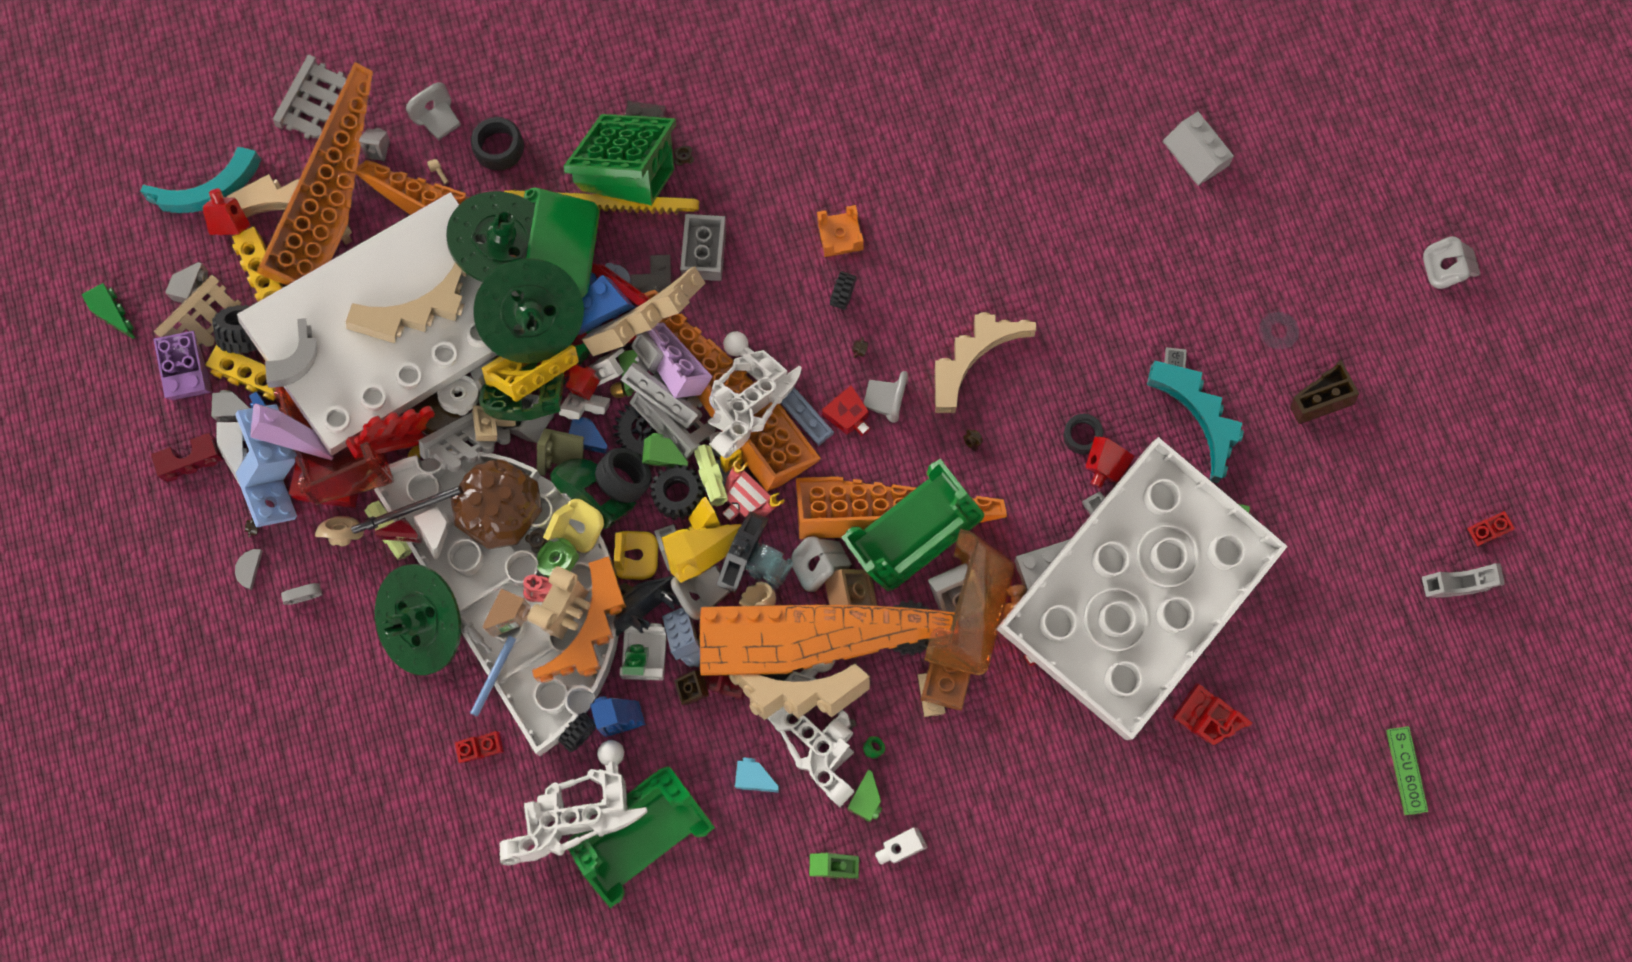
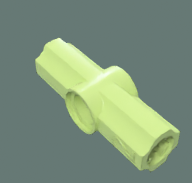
M710 445L698 446L694 453L700 468L698 471L703 486L706 487L711 506L723 505L728 501V496L722 481L724 480L718 463L716 464Z
M380 501L371 503L364 510L368 517H378L387 513ZM391 520L380 524L375 530L381 529L394 521ZM383 540L398 560L405 559L412 553L407 542Z

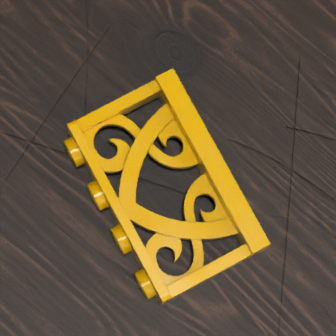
M571 345L552 358L542 361L541 365L533 370L522 371V368L529 363L514 362L501 356L481 369L485 383L488 386L496 387L517 402L562 372L576 365L579 360L576 348Z

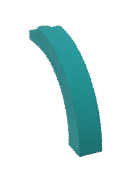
M237 146L234 156L225 169L203 185L177 191L142 185L140 192L146 197L148 202L157 204L162 211L172 213L202 211L203 205L211 200L209 191L220 188L223 197H227L242 189L256 172L261 158L256 151Z

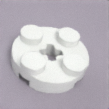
M462 376L437 392L440 406L447 412L458 415L467 414L469 410L473 409V406H476L479 400V390L474 380L468 376ZM462 392L461 397H455L454 393Z

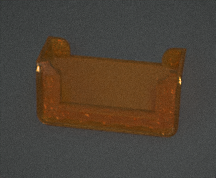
M960 529L953 556L960 559L961 565L966 563L968 566L951 629L937 628L932 632L924 660L974 675H982L987 671L998 633L997 627L1001 622L1008 596L1007 590L1014 573V563L976 534Z

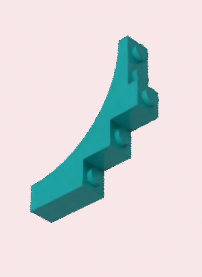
M1154 361L1150 368L1147 386L1157 388L1177 399L1198 421L1210 450V481L1218 483L1222 478L1226 477L1228 466H1225L1226 459H1229L1232 447L1242 440L1244 430L1241 429L1242 422L1221 417L1224 405L1221 404L1222 397L1201 392L1204 380L1201 379L1203 372Z

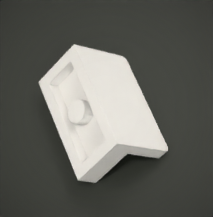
M623 348L599 358L589 366L596 371L595 374L600 379L598 386L620 376L624 372L615 359L624 352Z

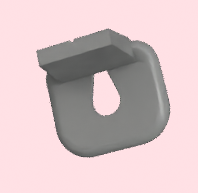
M438 82L430 85L414 96L406 106L410 119L415 124H424L438 140L461 126L449 107L451 105V97L443 83ZM434 100L433 109L430 111L425 105L429 101Z
M1447 237L1433 243L1424 252L1423 261L1429 282L1437 289L1452 286L1468 279L1469 276L1476 277L1480 275L1473 248L1461 242L1457 237ZM1457 257V263L1446 270L1442 269L1441 262L1445 258Z
M902 371L898 381L895 383L869 380L864 399L866 408L886 415L890 422H897L899 420V411L905 385L908 383V372Z
M815 536L805 538L794 550L791 557L793 570L802 587L808 592L817 591L834 571L849 569L852 565L839 541L819 539ZM819 556L820 560L815 570L811 571L809 569L810 560Z
M714 566L701 575L681 583L676 577H673L671 580L672 590L683 609L695 620H700L701 607H714L731 592L716 585L721 573L718 566ZM689 592L698 594L700 598L697 601L693 600Z

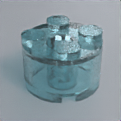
M758 543L746 563V570L750 572L749 575L754 579L760 580L762 578L768 581L767 584L772 588L778 589L779 586H782L794 563L789 558L785 561L782 557L783 554L776 549L764 544L761 547L760 543Z

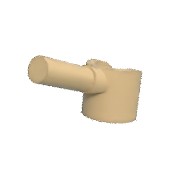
M438 160L428 161L430 171H437L443 183H449L441 170Z

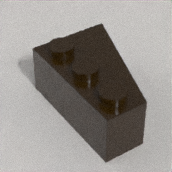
M1340 360L1333 368L1323 373L1314 383L1312 382L1295 395L1290 409L1300 425L1355 405L1359 392L1343 362Z

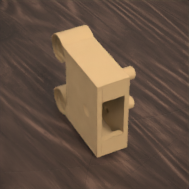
M556 566L549 577V583L552 584L549 593L542 605L535 604L531 608L527 620L539 626L544 632L562 640L568 628L574 631L578 629L579 624L573 621L575 617L580 619L583 612L579 609L588 610L590 602L585 600L589 592L578 581V576L560 566Z

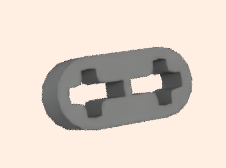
M319 583L304 585L281 593L284 605L300 603L322 595Z

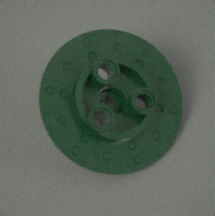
M501 191L480 193L463 201L450 216L446 230L448 250L455 263L466 274L483 282L492 271L510 261L525 259L535 204L519 195Z
M525 258L505 263L485 278L475 296L473 316L479 336L494 353L514 362L536 363L552 358L569 347L575 340L583 322L584 305L577 284L565 270L545 260ZM515 290L522 291L519 296L512 295ZM547 305L554 306L550 311L544 310ZM530 315L534 316L533 320H530ZM519 324L523 328L517 330L514 327L515 325Z
M418 564L398 567L386 576L378 590L375 602L376 629L383 648L395 664L409 673L429 675L442 670L455 656L461 638L460 610L451 588L437 572Z

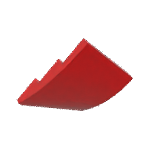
M1197 683L1172 716L1177 722L1211 745L1221 742L1224 738L1236 734L1235 732L1244 727H1249L1253 723L1239 711L1234 710L1219 697H1215Z

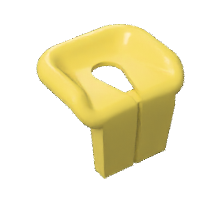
M572 499L568 504L554 512L543 538L547 540L564 538L574 545L576 551L587 553L594 548L603 529V516L596 508L585 501ZM570 519L582 522L585 526V531L583 533L577 532L569 524Z

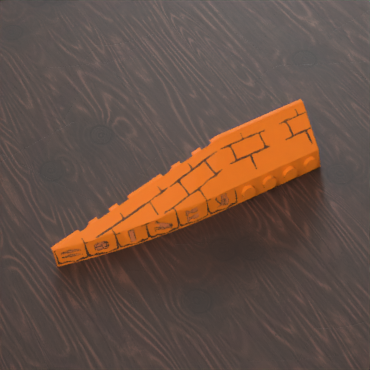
M859 605L701 607L700 674H788L796 669L812 668V665L829 664L833 663V660L841 658L846 660L867 655L887 647L892 649L896 648L897 645L908 642L912 644L925 638L942 637L956 633L955 612Z

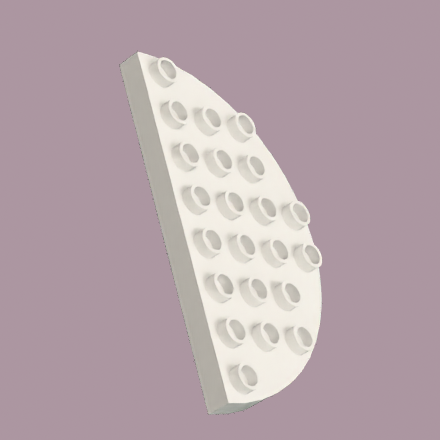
M448 450L454 456L458 455L453 450ZM477 452L478 460L476 462L470 463L465 459L461 461V470L457 472H452L449 469L444 470L441 468V463L435 458L421 461L416 455L384 466L366 477L388 512L458 486L465 474L476 464L487 463L491 460L505 459L538 481L543 511L517 545L488 550L454 526L450 498L393 519V521L395 522L405 517L419 534L415 525V516L435 507H438L441 513L444 512L449 520V524H447L448 534L439 558H433L423 539L422 543L407 542L420 565L434 570L447 582L457 600L460 613L463 614L462 618L468 624L473 622V627L484 638V642L492 648V652L488 653L482 644H477L467 632H462L488 676L508 636L516 639L494 686L538 756L543 755L559 743L558 738L565 732V727L568 728L570 726V721L573 723L580 713L584 712L586 714L591 707L590 704L594 702L600 693L610 671L617 648L618 636H616V629L613 624L615 615L606 614L614 638L609 639L610 642L605 645H594L601 669L596 670V674L588 677L581 676L576 668L569 675L562 676L559 674L553 676V680L545 683L537 682L532 670L552 661L573 642L583 627L589 609H579L583 612L580 619L576 617L573 619V621L579 624L578 629L574 631L568 628L562 640L544 632L539 626L529 621H524L521 627L495 637L490 636L482 626L501 588L524 598V579L529 575L545 577L537 568L539 566V561L537 560L539 552L535 553L531 550V545L525 541V537L537 528L543 529V534H545L554 512L568 504L571 498L567 494H561L552 482L540 476L539 472L533 467L511 458L484 452ZM570 519L569 524L577 532L583 533L585 531V526L582 522ZM599 535L591 551L587 553L576 551L579 554V560L570 571L578 576V581L589 592L585 600L590 602V604L592 579L588 563L607 556L611 560L601 535ZM554 538V539H551L550 541L555 542V541H559V540H558L557 538ZM555 557V558H554L555 562H556L560 557ZM527 601L528 604L531 606V608H532L535 604L542 605V603H543V602H530V601Z

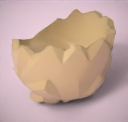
M756 582V585L748 586L746 592L742 593V599L739 604L741 606H774L776 594L769 584Z

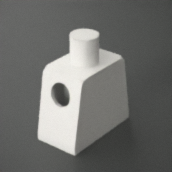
M912 828L884 842L885 848L875 854L882 865L890 860L892 863L900 862L928 847L919 829ZM897 845L901 846V852L899 853L895 851Z

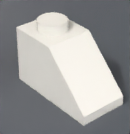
M435 507L415 516L414 519L419 534L433 558L437 559L448 534L447 524H449V520L444 512L441 513L438 507Z

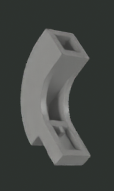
M306 318L297 319L299 344L296 351L290 357L283 360L265 361L268 388L290 385L304 377L313 366L317 355V339L312 338L311 325H307Z
M1497 563L1468 571L1437 572L1422 577L1426 597L1430 598L1474 594L1505 585L1501 564Z

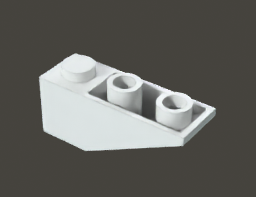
M217 422V448L238 482L235 473L247 455V448H243L245 438L238 422Z

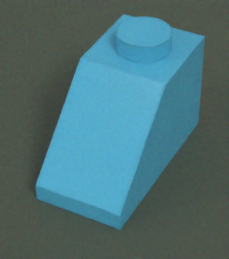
M743 758V761L737 762L736 789L779 793L778 785L760 763L755 762L756 759Z

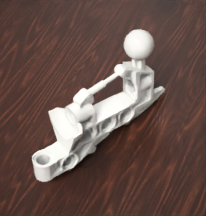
M738 331L728 333L723 345L729 355L742 357L735 358L733 366L729 371L724 373L719 380L714 381L711 396L709 397V402L715 409V414L713 418L708 420V423L723 430L709 445L725 459L746 443L751 432L764 429L765 423L775 406L780 404L796 385L802 369L801 366H798L787 374V370L764 350L753 352L748 347L747 337ZM734 370L747 371L758 380L740 394H735L724 385V382ZM770 402L772 403L762 418L753 416Z
M835 660L829 664L812 665V668L804 669L801 673L793 671L785 681L803 682L817 680L813 677L818 672H827L832 669ZM783 706L768 717V719L783 736L788 745L787 748L796 762V766L799 769L809 771L817 785L827 793L826 795L834 803L841 807L855 792L846 782L833 773L854 753L846 743L853 734L849 729L851 724L848 714L842 709L838 712L839 716L821 732L804 715L798 719L797 723L789 724V718L793 714H789ZM813 729L814 735L808 739L804 738L805 731ZM785 731H792L810 748L808 757L800 758ZM824 743L829 744L827 752H819L820 745ZM822 774H830V780L827 783L820 782Z
M615 740L603 742L598 748L597 755L599 761L605 765L606 771L591 769L588 775L581 778L572 779L560 784L552 783L545 789V795L538 796L537 802L524 803L528 835L500 842L501 864L514 865L521 862L535 861L547 856L550 852L563 855L565 850L580 844L583 840L596 834L603 836L604 834L620 830L646 814V808L627 810L626 785L623 777L618 772V765L624 757L623 746ZM588 779L603 787L602 803L563 808V789ZM598 814L595 819L590 820L592 815ZM577 817L575 822L569 823L570 819ZM551 821H555L553 826L547 827ZM592 831L562 845L559 843L562 835ZM535 845L534 849L527 851L529 846Z

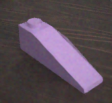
M254 404L251 438L325 459H333V455H330L314 430L276 409Z

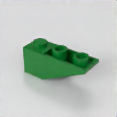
M102 283L82 294L89 310L95 316L128 337L135 338L132 332L135 329L130 320L125 319L124 314H126V311L120 303H117L116 298L118 296L112 287L108 288Z

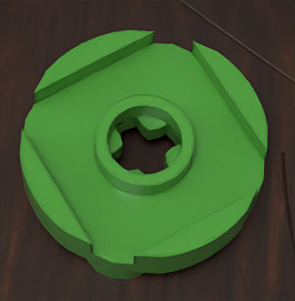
M557 538L559 541L547 542L537 555V560L539 561L537 568L547 578L550 577L551 572L556 566L571 571L579 560V554L576 552L574 545L564 538ZM555 557H560V558L555 562L554 558H555Z

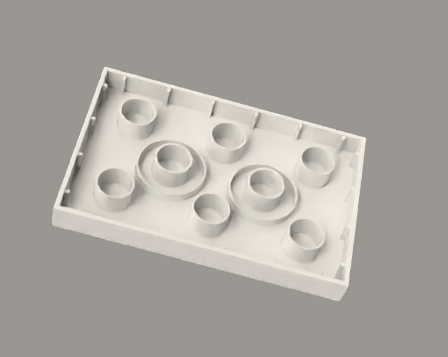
M451 192L237 314L239 323L266 361L283 360L290 357L296 351L299 344L297 319L306 318L307 325H311L312 338L317 339L315 362L304 377L290 385L284 386V388L331 456L347 447L345 441L348 437L360 435L363 431V425L368 423L371 418L380 416L382 420H385L389 414L394 412L400 415L497 356L496 353L486 346L477 332L474 323L473 306L476 293L482 282L468 274L466 277L462 276L460 282L463 283L460 295L465 306L462 316L458 315L456 321L435 315L432 326H428L426 332L404 326L401 338L397 337L395 343L346 329V319L352 303L369 307L401 305L422 297L444 280L455 263L448 250L446 241L448 221L453 211L459 206ZM516 291L512 293L513 296H519ZM533 315L529 316L530 320L534 319ZM517 324L514 328L519 330L523 327Z
M1158 437L1147 447L997 627V630L1126 741L1133 740L1288 546Z

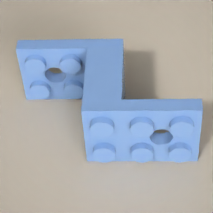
M277 404L266 406L279 411ZM253 408L238 410L235 415L249 452L235 474L256 528L295 520L297 514L283 481L298 459L295 450L251 438ZM265 500L272 501L275 507L267 506Z

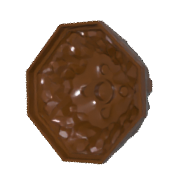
M505 459L476 464L465 474L459 484L463 489V493L450 498L454 526L488 550L519 544L543 511L538 481Z

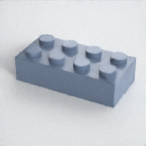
M683 607L662 616L671 653L676 660L700 650L693 620Z

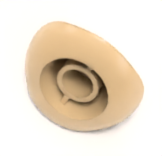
M337 516L322 522L317 527L315 536L326 537L332 546L340 545L342 547L350 544L351 539L361 538L364 531L354 534L351 527L359 524V521L348 516Z

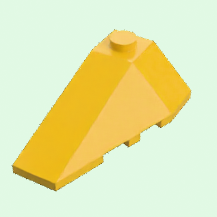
M741 524L723 525L710 529L702 527L698 528V530L690 531L682 529L661 537L671 573L681 583L700 575L725 558Z

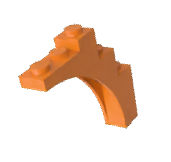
M609 556L588 563L592 579V597L587 618L577 637L560 655L545 665L532 670L537 682H549L554 679L553 676L559 674L562 676L569 675L576 668L578 673L585 677L592 676L597 673L596 670L601 669L594 645H605L610 642L609 639L614 638L606 614L616 615L621 613L623 608H626Z

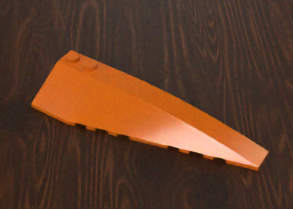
M843 477L796 478L799 539H805L810 536H815L819 539L842 538L851 527H861L864 530L914 491L916 487L894 484L892 487H887L880 482H874L873 485L862 483V480L853 479V482L844 481ZM981 496L973 498L985 514L981 522L1007 517L1003 499Z

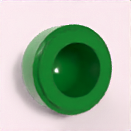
M871 736L864 742L863 752L867 757L876 759L885 752V745L880 738ZM871 743H877L879 751L875 750Z

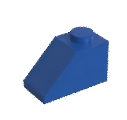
M580 417L579 420L572 419L569 434L584 437V450L603 454L610 451L590 419Z

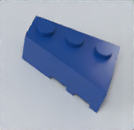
M604 275L599 277L589 287L588 293L582 298L584 316L578 334L582 335L602 325V323L612 318L615 319L620 314L636 308L616 284Z
M607 696L595 699V703L590 704L596 728L605 738L645 725L639 701L617 698L607 699Z

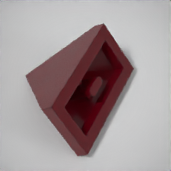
M405 517L376 530L375 533L380 540L422 543V538Z

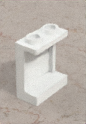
M652 623L648 630L642 628L643 633H640L637 629L630 626L624 631L622 666L625 662V652L628 646L631 647L633 644H642L643 647H649L648 660L644 675H622V667H620L621 678L664 681L667 640L665 627H662V624Z

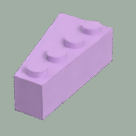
M658 323L652 330L646 331L664 354L656 370L673 397L682 398L701 395L712 379V375L664 323Z

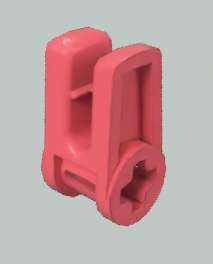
M538 575L527 576L523 581L524 598L530 602H543L552 587V584L549 583V578Z

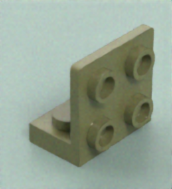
M544 428L537 443V471L539 474L545 476L547 469H551L553 463L561 464L570 459H583L584 437Z

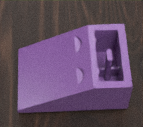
M195 331L153 339L165 398L177 400L212 392L208 370L205 366Z

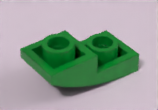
M642 644L628 646L625 652V662L622 666V675H644L649 647H643Z

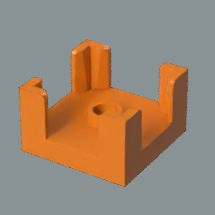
M856 205L846 207V213L833 216H827L826 210L817 212V222L824 257L863 251V237L859 229Z

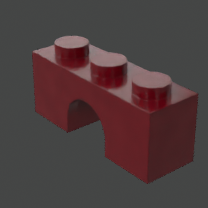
M207 433L190 439L192 451L187 457L179 459L178 453L171 447L151 454L157 476L163 481L170 482L178 479V476L193 474L202 467L216 465L217 462L223 460L217 448L216 438L212 434Z

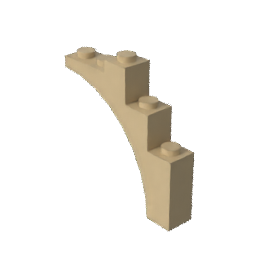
M268 174L227 197L237 199L246 217L271 210H285L299 179L281 187L277 179L272 180ZM348 225L341 238L345 245L352 242L349 236L352 232Z
M454 263L453 268L444 280L432 291L416 300L401 305L369 307L352 303L346 319V329L395 343L397 337L401 338L404 326L426 332L427 327L432 326L435 315L456 321L458 315L462 316L465 306L460 295L463 283L460 282L462 276L466 277L467 274Z
M696 267L689 268L681 277L660 293L623 316L594 328L582 341L592 356L625 346L635 335L652 330L663 318L680 313L690 303L689 299L705 284V281Z
M983 312L975 315L974 338H971L969 335L955 338V361H951L949 358H941L939 361H935V413H956L960 385L968 370L977 359L1003 342L1017 338L1034 337L1036 322H1031L1030 320H1021L1019 322L1001 320L995 322V315H990V313Z
M856 664L827 678L803 682L774 680L758 674L729 675L733 684H738L743 689L745 695L750 698L751 711L764 720L783 706L789 714L792 713L798 719L816 705L822 712H826L829 716L833 717L870 689L869 676Z

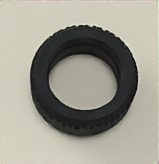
M490 117L487 120L481 121L473 130L471 148L477 161L482 166L490 170L502 171L513 167L520 160L524 151V141L519 128L511 120L504 117ZM505 133L513 138L510 148L501 154L492 155L482 150L485 140L493 134Z
M615 448L606 453L598 463L595 476L599 487L607 496L618 502L631 503L638 500L649 488L652 481L648 464L642 463L643 458L636 452L626 448ZM614 467L626 472L633 483H629L619 477Z

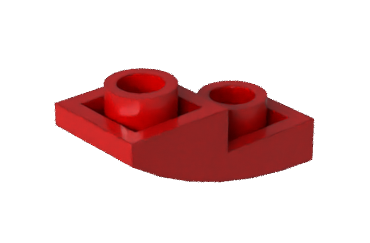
M1503 511L1468 527L1467 530L1478 547L1515 530L1506 512Z
M499 731L454 742L459 763L504 752Z

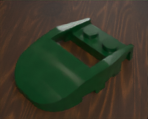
M562 372L538 388L540 389L538 404H533V408L522 409L523 398L515 402L512 397L494 386H488L486 383L481 388L479 396L480 406L489 416L509 421L534 420L561 412L560 405L565 384L564 374Z
M570 459L556 466L551 473V481L561 494H567L571 498L570 501L572 499H581L596 508L603 516V528L605 530L630 513L637 504L635 501L623 503L611 498L600 506L585 491L586 488L597 482L595 472L598 464L590 460Z

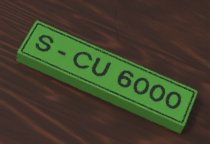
M1408 726L1388 729L1386 732L1404 814L1411 815L1428 812L1410 728Z

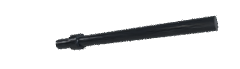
M459 485L378 517H369L364 522L352 526L351 530L354 534L364 530H373L378 528L380 524L462 494L463 489Z

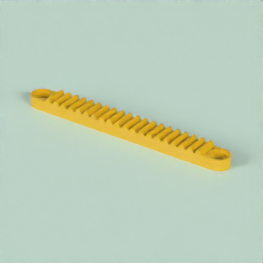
M504 191L519 195L523 198L525 194V191ZM560 193L592 201L605 212L609 208L612 212H615L617 208L620 212L626 209L628 213H631L632 209L639 213L641 209L645 214L648 210L652 214L656 210L659 214H662L665 210L667 215L671 211L675 215L679 211H699V200L657 197L651 206L598 194Z

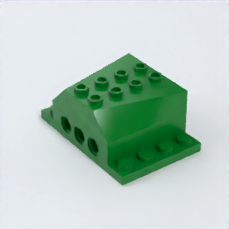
M601 114L564 164V173L573 175V182L581 191L652 206L674 171L671 133L676 127V118Z

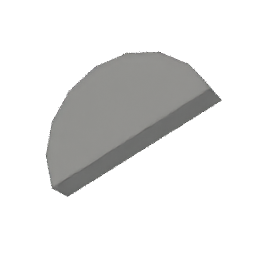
M252 549L245 552L235 565L237 581L243 587L250 590L253 589L263 551L261 549Z

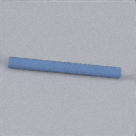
M508 636L470 712L471 714L478 717L516 641L515 638Z

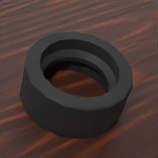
M1085 413L1077 414L1070 418L1065 426L1064 442L1074 453L1089 454L1093 442L1088 445L1076 443L1071 435L1073 427L1078 423L1088 424L1093 427L1096 437H1103V427L1094 416Z

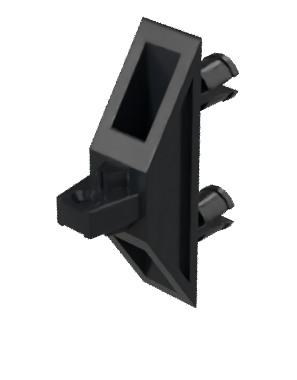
M751 511L749 512L728 551L716 584L717 586L736 593L769 520L768 518Z
M675 576L638 583L634 587L626 583L620 585L626 608H623L621 613L615 615L613 624L616 629V636H619L630 626L637 629L640 633H643L642 628L648 630L650 623L642 617L662 602L671 609H675L674 604L680 605L671 587V580Z

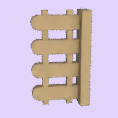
M211 275L154 333L159 337L179 334L187 329L188 331H195L199 345L202 343L205 346H212L215 341L211 335L214 331L213 325L205 330L195 319L201 314L212 324V319L217 312L209 305L214 300L224 309L240 305L241 302L238 299L234 302L224 292L226 288L223 285L218 287L216 284L219 280ZM208 293L210 297L204 301L202 298ZM193 307L196 311L190 316L187 312ZM179 321L182 325L176 330L173 326Z

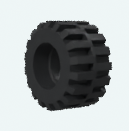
M249 305L230 306L214 315L212 325L216 344L221 350L235 354L257 350V347L239 323L237 316L238 313L249 308Z
M674 465V468L667 466L666 471L660 470L658 472L659 476H655L653 479L654 484H651L652 499L658 511L663 513L666 518L670 516L672 520H677L680 517L681 520H685V516L689 515L690 517L704 497L702 482L698 474L696 475L693 469L688 470L687 466L683 465L682 468L679 465ZM681 483L689 487V494L682 501L674 502L666 498L667 490L674 484Z

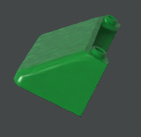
M537 187L525 190L524 198L535 204L526 258L545 260L565 270L577 284L583 298L589 290L600 208L592 201ZM515 290L519 295L522 293L520 290ZM547 305V306L544 308V310L549 309V308H553L554 306H553V305Z
M941 459L929 465L926 473L929 479L866 529L851 527L842 536V539L865 571L886 591L898 588L984 518V512Z
M670 767L659 769L626 794L627 810L646 808V814L620 830L604 834L603 836L596 834L568 849L583 876L610 908L623 899L625 890L622 885L691 832L695 837H704L715 828ZM592 831L575 833L568 841L582 837Z

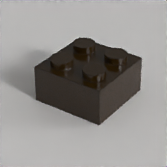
M692 671L674 680L681 705H690L709 696L704 676L700 674V671Z

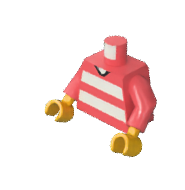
M741 457L734 461L733 468L727 476L724 486L728 496V501L726 502L730 506L722 514L730 522L738 514L743 519H746L750 511L766 517L776 506L785 502L784 499L777 502L776 496L780 493L770 496L751 476L743 471L748 463L746 462L743 466H740L738 461Z

